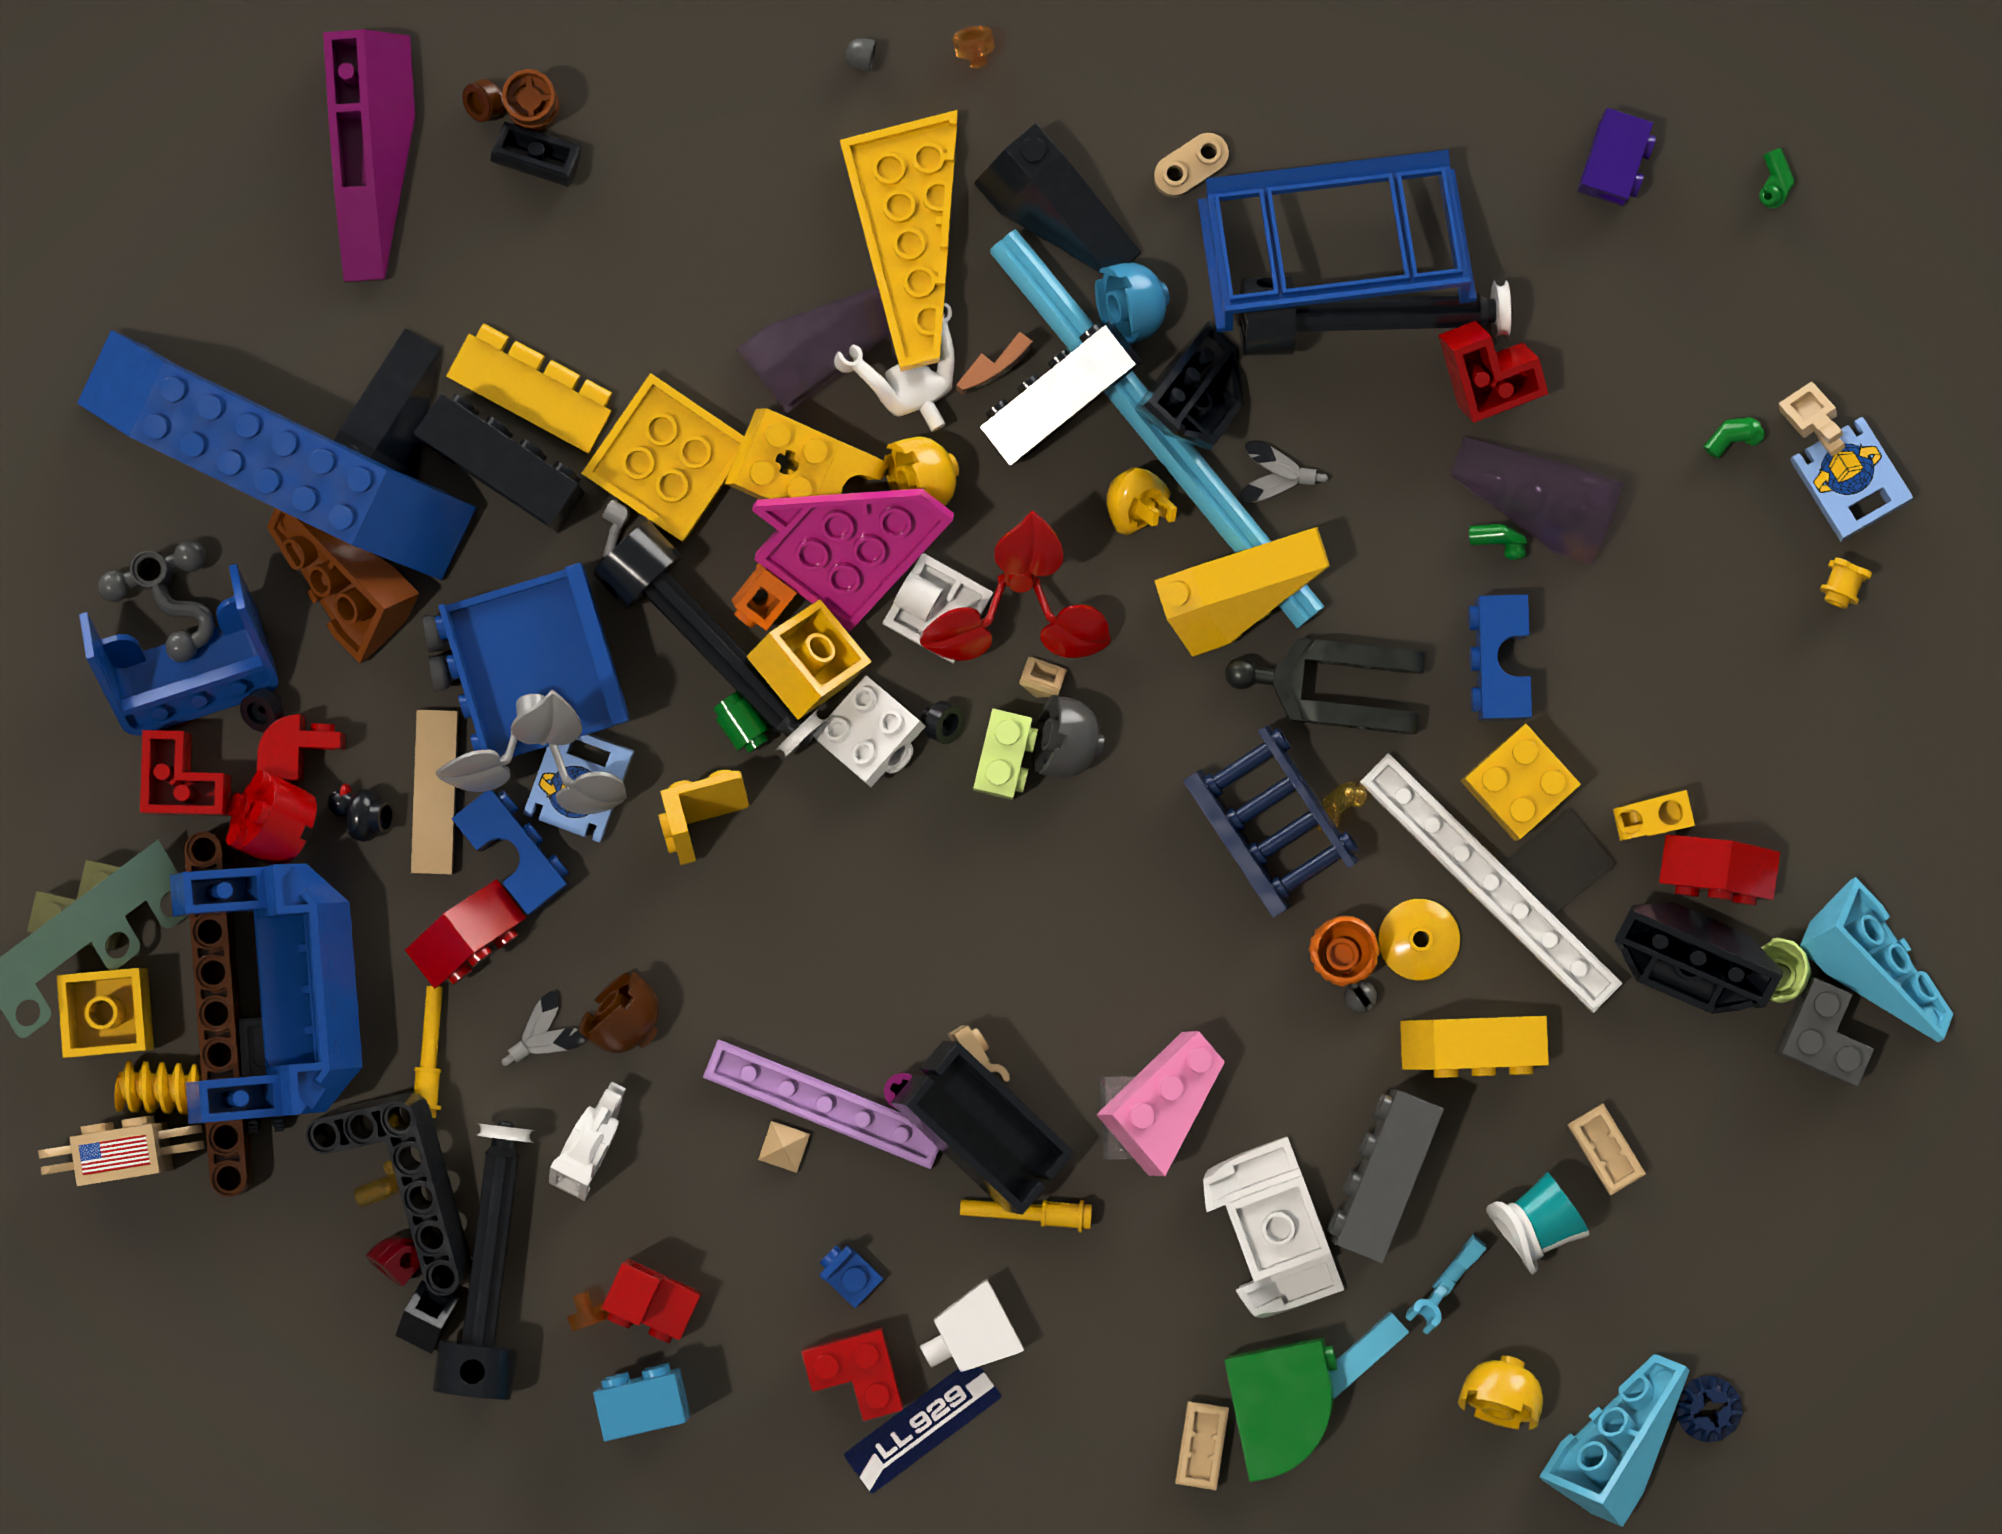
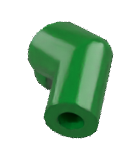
M1782 148L1772 150L1763 155L1770 176L1759 192V200L1764 206L1772 209L1778 208L1785 203L1794 185V177Z
M1504 524L1471 525L1469 527L1471 546L1499 544L1505 546L1504 556L1508 560H1521L1525 558V546L1528 543L1523 534Z

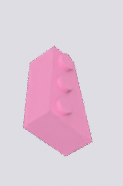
M1199 1031L1181 1032L1096 1115L1148 1176H1166L1225 1061Z

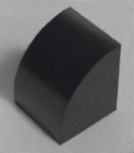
M422 1280L403 1312L395 1336L432 1354L452 1316L459 1298L451 1294L447 1296L434 1294L427 1288L425 1281Z

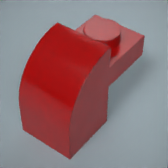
M301 714L280 718L267 728L259 742L257 771H266L285 781L304 782L305 749L345 751L346 734L335 732V724L313 723L311 724V730L305 731L306 717Z

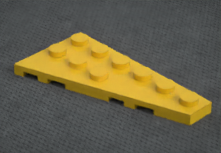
M958 110L840 140L900 372L940 362Z

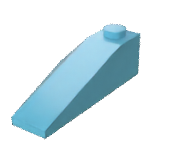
M1856 877L1851 879L1809 922L1800 947L1805 951L1808 958L1815 962L1828 976L1936 1042L1944 1040L1953 1012L1928 974L1923 971L1918 972L1912 964L1907 953L1911 948L1906 940L1902 938L1897 941L1885 922L1890 916L1884 906Z
M1653 1354L1619 1386V1394L1603 1410L1597 1407L1589 1415L1592 1420L1575 1436L1570 1433L1560 1442L1539 1477L1589 1513L1623 1527L1645 1491L1690 1370L1687 1366Z

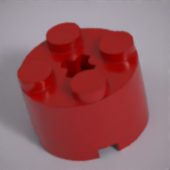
M257 771L243 793H235L228 803L227 815L231 816L226 844L268 864H289L296 858L306 843V840L300 838L305 826L312 828L315 822L317 812L315 796L266 771Z

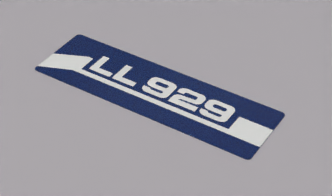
M980 1366L960 1372L958 1368L845 1452L844 1457L871 1493H875L1001 1398V1394Z

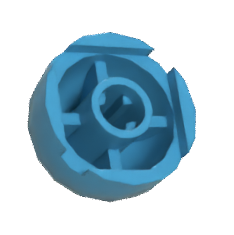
M1134 262L1101 268L1099 272L1104 275L1102 279H1098L1095 282V301L1102 325L1107 324L1108 321H1110V324L1114 323L1129 344L1150 338L1159 330L1166 315V306L1170 301L1166 285L1160 282L1156 274L1150 269Z

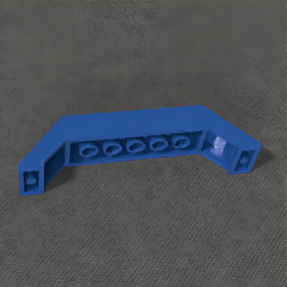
M114 330L110 331L77 404L134 440L344 542L439 580L444 579L478 508L442 489L395 471L166 359L149 347Z

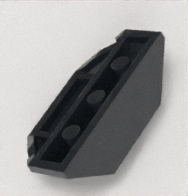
M1209 320L1165 367L1136 408L1164 435L1210 450L1244 405L1241 374L1237 361L1240 359L1239 348L1222 332H1217L1216 326Z
M1675 902L1632 905L1614 939L1616 946L1621 950L1637 982L1711 1014L1739 1011L1753 1006L1754 1008L1766 1007L1783 976V970L1748 934Z

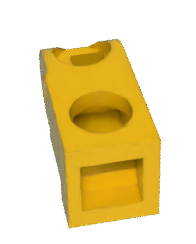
M1687 790L1613 809L1620 841L1695 826Z

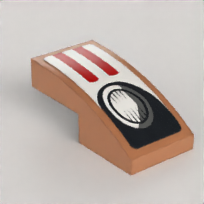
M1019 332L995 363L981 353L956 384V390L960 394L965 395L999 379L1024 358L1032 348L1033 341Z

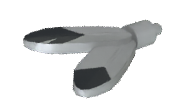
M1249 441L1245 445L1246 452L1251 460L1273 473L1249 483L1242 490L1240 496L1245 502L1257 503L1265 501L1294 488L1298 483L1315 485L1316 481L1326 482L1328 480L1326 474L1316 473L1317 469H1299V466L1290 458L1264 442Z
M550 991L540 998L525 1027L522 1042H518L507 1050L510 1054L502 1059L501 1063L503 1066L509 1065L514 1060L516 1063H519L530 1053L540 1054L574 1049L587 1040L580 1034L579 1029L564 1028L547 1032L559 1007L557 992Z

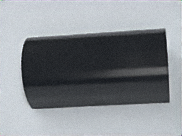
M504 121L491 151L490 161L569 187L578 167L581 146Z

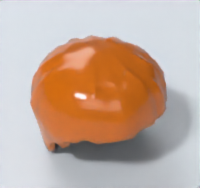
M1337 916L1325 921L1319 928L1315 929L1314 936L1310 938L1308 949L1315 972L1320 973L1324 980L1341 987L1355 984L1368 978L1374 972L1378 963L1377 956L1380 954L1378 941L1371 927L1363 920L1353 916Z

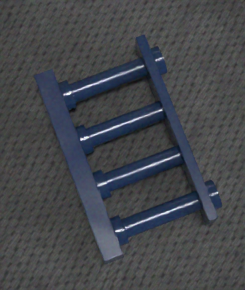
M1267 725L1258 730V733L1264 740L1262 744L1215 775L1209 773L1205 776L1203 771L1199 770L1184 779L1183 782L1274 918L1291 906L1287 898L1291 897L1290 892L1341 858L1348 869L1359 862L1355 856L1359 852V848L1347 831L1342 834L1339 832L1288 755L1287 751L1291 749V745L1279 728L1273 731ZM1274 756L1287 776L1235 810L1232 807L1228 810L1219 797L1224 793L1222 789ZM1297 790L1309 811L1258 844L1255 841L1250 844L1242 832L1246 828L1245 823ZM1319 824L1332 845L1284 877L1276 876L1273 878L1265 867V864L1269 862L1268 857Z

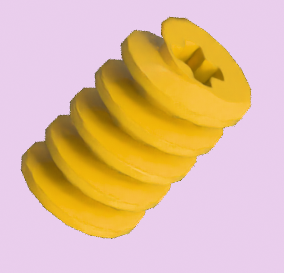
M127 1060L123 1072H119L116 1078L114 1092L116 1111H122L127 1103L131 1112H139L144 1104L147 1113H155L160 1104L164 1114H171L175 1106H177L180 1115H187L186 1082L202 1081L198 1064H192L189 1074L184 1075L181 1063H176L172 1074H168L165 1062H160L156 1073H151L148 1061H143L140 1071L135 1072L132 1061Z

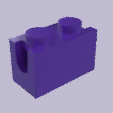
M1606 108L1601 116L1577 192L1620 206H1624L1629 196L1636 198L1644 176L1637 173L1641 159H1649L1656 140V136L1650 135L1653 122Z

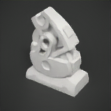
M611 1082L596 1107L589 1106L567 1139L560 1156L553 1161L550 1167L548 1183L583 1201L586 1200L591 1189L589 1186L592 1178L600 1167L615 1135L619 1123L616 1119L626 1088Z

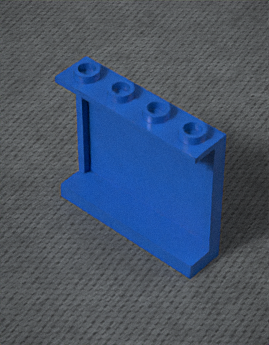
M581 562L567 566L564 570L472 598L448 605H438L441 615L434 617L441 640L448 639L452 655L446 656L453 680L460 678L464 694L458 695L464 718L472 717L476 733L471 734L470 739L474 751L490 749L496 751L500 757L505 754L511 736L510 726L517 717L516 701L521 696L527 694L546 696L551 690L558 693L572 706L581 720L582 733L579 737L631 722L586 570ZM517 740L513 757L549 747V743L546 745H541L540 743L526 744Z

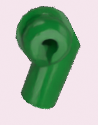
M1752 417L1727 419L1703 445V449L1713 458L1719 459L1732 442L1744 441L1746 444L1756 446L1763 441L1765 432L1760 422Z

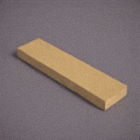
M417 710L411 854V873L453 875L455 823L451 818L456 814V787L440 780L436 776V771L458 757V711Z

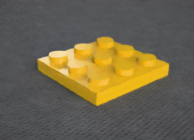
M650 373L581 474L684 543L725 484L744 436Z

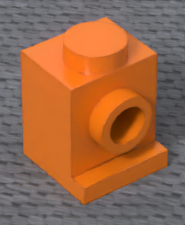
M758 563L755 571L732 598L733 605L737 609L734 615L752 629L758 624L767 631L797 592ZM758 590L767 592V597L762 602L753 600V596Z

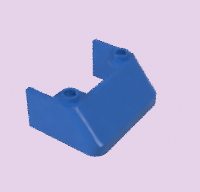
M237 563L229 566L234 596L222 601L216 610L219 627L214 629V634L209 642L198 648L195 656L188 662H175L169 658L165 649L166 644L143 651L138 640L130 635L117 634L101 639L88 612L79 614L86 659L121 728L126 733L142 736V730H162L239 705L255 689L263 688L273 692L277 688V670L257 606Z

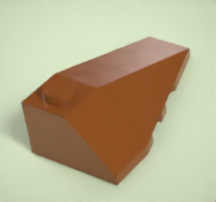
M277 508L274 509L267 529L291 568L295 570L300 569L311 587L306 593L313 604L319 601L331 620L326 625L333 637L359 663L365 662L407 621L419 592L391 564L375 554L344 542Z

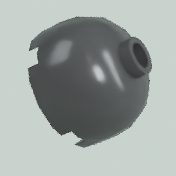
M1051 695L1045 702L1038 718V722H1043L1045 725L1041 738L1036 736L1032 753L1033 769L1035 772H1040L1039 774L1049 777L1069 778L1080 775L1091 765L1094 757H1100L1104 747V735L1099 733V722L1087 705L1073 698Z

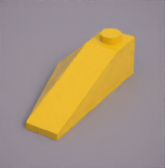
M1318 527L1182 570L1154 581L1167 621L1192 657L1235 642L1256 622L1264 619L1284 600L1296 594L1329 568L1330 564Z

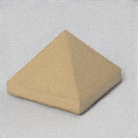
M1028 657L1019 684L1036 698L1050 697L1051 695L1058 696L1067 669Z
M771 1121L758 1160L797 1173L810 1134Z

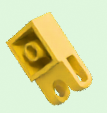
M761 408L756 409L725 484L758 499L842 494V487L849 478L859 476L867 480H881L884 478L888 464L871 454L770 409ZM786 454L789 465L781 473V465L776 462V457L785 456Z

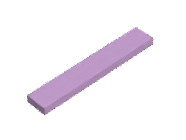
M719 1039L703 1075V1078L929 1169L932 1168L939 1150L901 1112Z

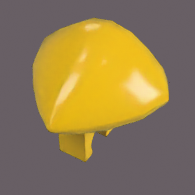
M1131 467L1111 481L1106 503L1111 521L1117 532L1128 536L1146 527L1148 524L1157 526L1159 517L1165 518L1169 523L1175 522L1177 507L1169 500L1171 492L1157 475L1146 469Z

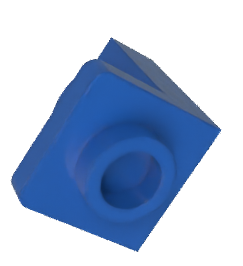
M849 1244L843 1250L836 1245L819 1262L825 1268L819 1276L824 1281L826 1280L854 1308L884 1279Z

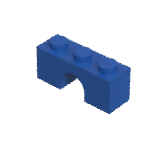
M1528 595L1478 596L1475 599V606L1468 607L1469 630H1476V647H1470L1469 650L1470 671H1477V687H1471L1472 712H1478V721L1528 720L1532 717L1531 676L1517 677L1507 674L1500 667L1497 658L1498 649L1504 641L1509 639H1525L1529 636Z
M494 789L486 791L451 819L477 851L482 852L489 845L499 840H508L516 846L520 856L519 866L502 883L524 911L532 916L570 886L564 878L570 872L555 854L550 858L547 857L539 847L544 842L543 838L530 822L524 826L513 814L519 808L504 790L499 794Z

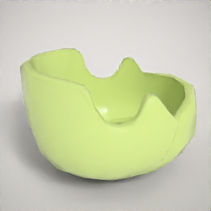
M1772 938L1769 943L1761 948L1783 970V976L1769 1001L1785 1003L1795 999L1804 992L1812 972L1807 954L1794 941Z

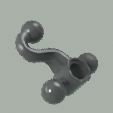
M183 541L176 547L174 554L167 557L149 550L140 552L131 561L129 572L107 571L98 581V592L106 601L119 602L128 595L130 588L141 585L151 591L159 609L167 615L192 617L198 621L199 627L196 632L191 634L183 630L175 631L166 640V653L175 662L183 663L191 660L197 653V649L207 644L214 634L215 621L209 608L199 602L176 601L172 599L167 588L173 580L175 570L181 569L186 572H193L200 569L205 563L206 551L202 544L197 541ZM151 561H158L161 565L160 575L154 581H145L143 577L144 567Z

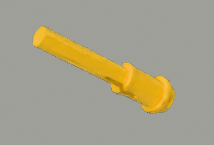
M433 986L426 987L420 1067H415L414 1093L426 1099L432 1118H436L437 1110H441V1106H437L441 1069L436 1068L443 987L440 986L436 989Z
M961 1199L960 1215L1041 1221V1227L1078 1228V1232L1082 1233L1083 1229H1091L1092 1205L1084 1204V1200H1080L1079 1204L1043 1200L1042 1205L1031 1204L1024 1214L1021 1215L1006 1212L994 1201Z

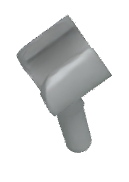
M611 500L602 518L613 523L609 530L603 557H606L616 547L619 534L631 515L629 507L618 500Z

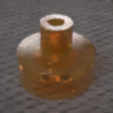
M986 26L968 27L960 30L952 37L956 56L961 59H969L972 68H980L986 65L985 55L995 48L992 30Z
M588 1291L572 1296L578 1311L566 1316L572 1332L607 1319L609 1312L601 1309L604 1302L593 1305Z

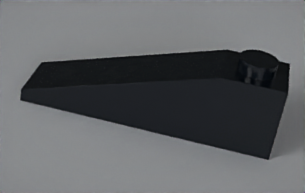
M1036 122L1007 146L974 182V185L1000 215L1020 224L1042 240H1047L1059 247L1071 257L1098 273L1104 267L1130 263L1141 254L1138 247Z
M404 329L340 428L334 441L415 479L420 464L419 458L422 442L413 433L429 410L441 348Z

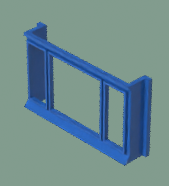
M1449 150L1206 178V198L1198 199V209L1217 332L1233 331V314L1455 287L1458 289L1460 304L1476 302L1477 300L1455 169L1450 168ZM1438 175L1454 269L1417 273L1402 180ZM1389 181L1404 275L1287 289L1272 195ZM1259 197L1273 290L1233 295L1219 201Z

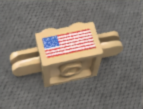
M153 1115L121 1120L122 1128L115 1130L113 1122L80 1127L81 1135L70 1137L71 1145L38 1150L39 1159L72 1154L73 1162L40 1167L41 1174L46 1175L74 1170L77 1186L173 1171L172 1154L205 1149L204 1141L170 1146L169 1138L202 1133V1125L168 1129L167 1122L155 1123Z

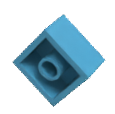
M669 1363L647 1367L642 1371V1376L630 1379L629 1372L605 1377V1380L601 1381L602 1386H599L593 1392L604 1442L683 1424L691 1416L680 1368L670 1370Z

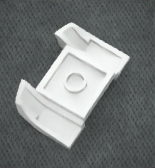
M1288 1136L1235 1155L1207 1170L1203 1178L1206 1212L1226 1205L1253 1281L1240 1285L1236 1292L1254 1317L1266 1318L1344 1290Z

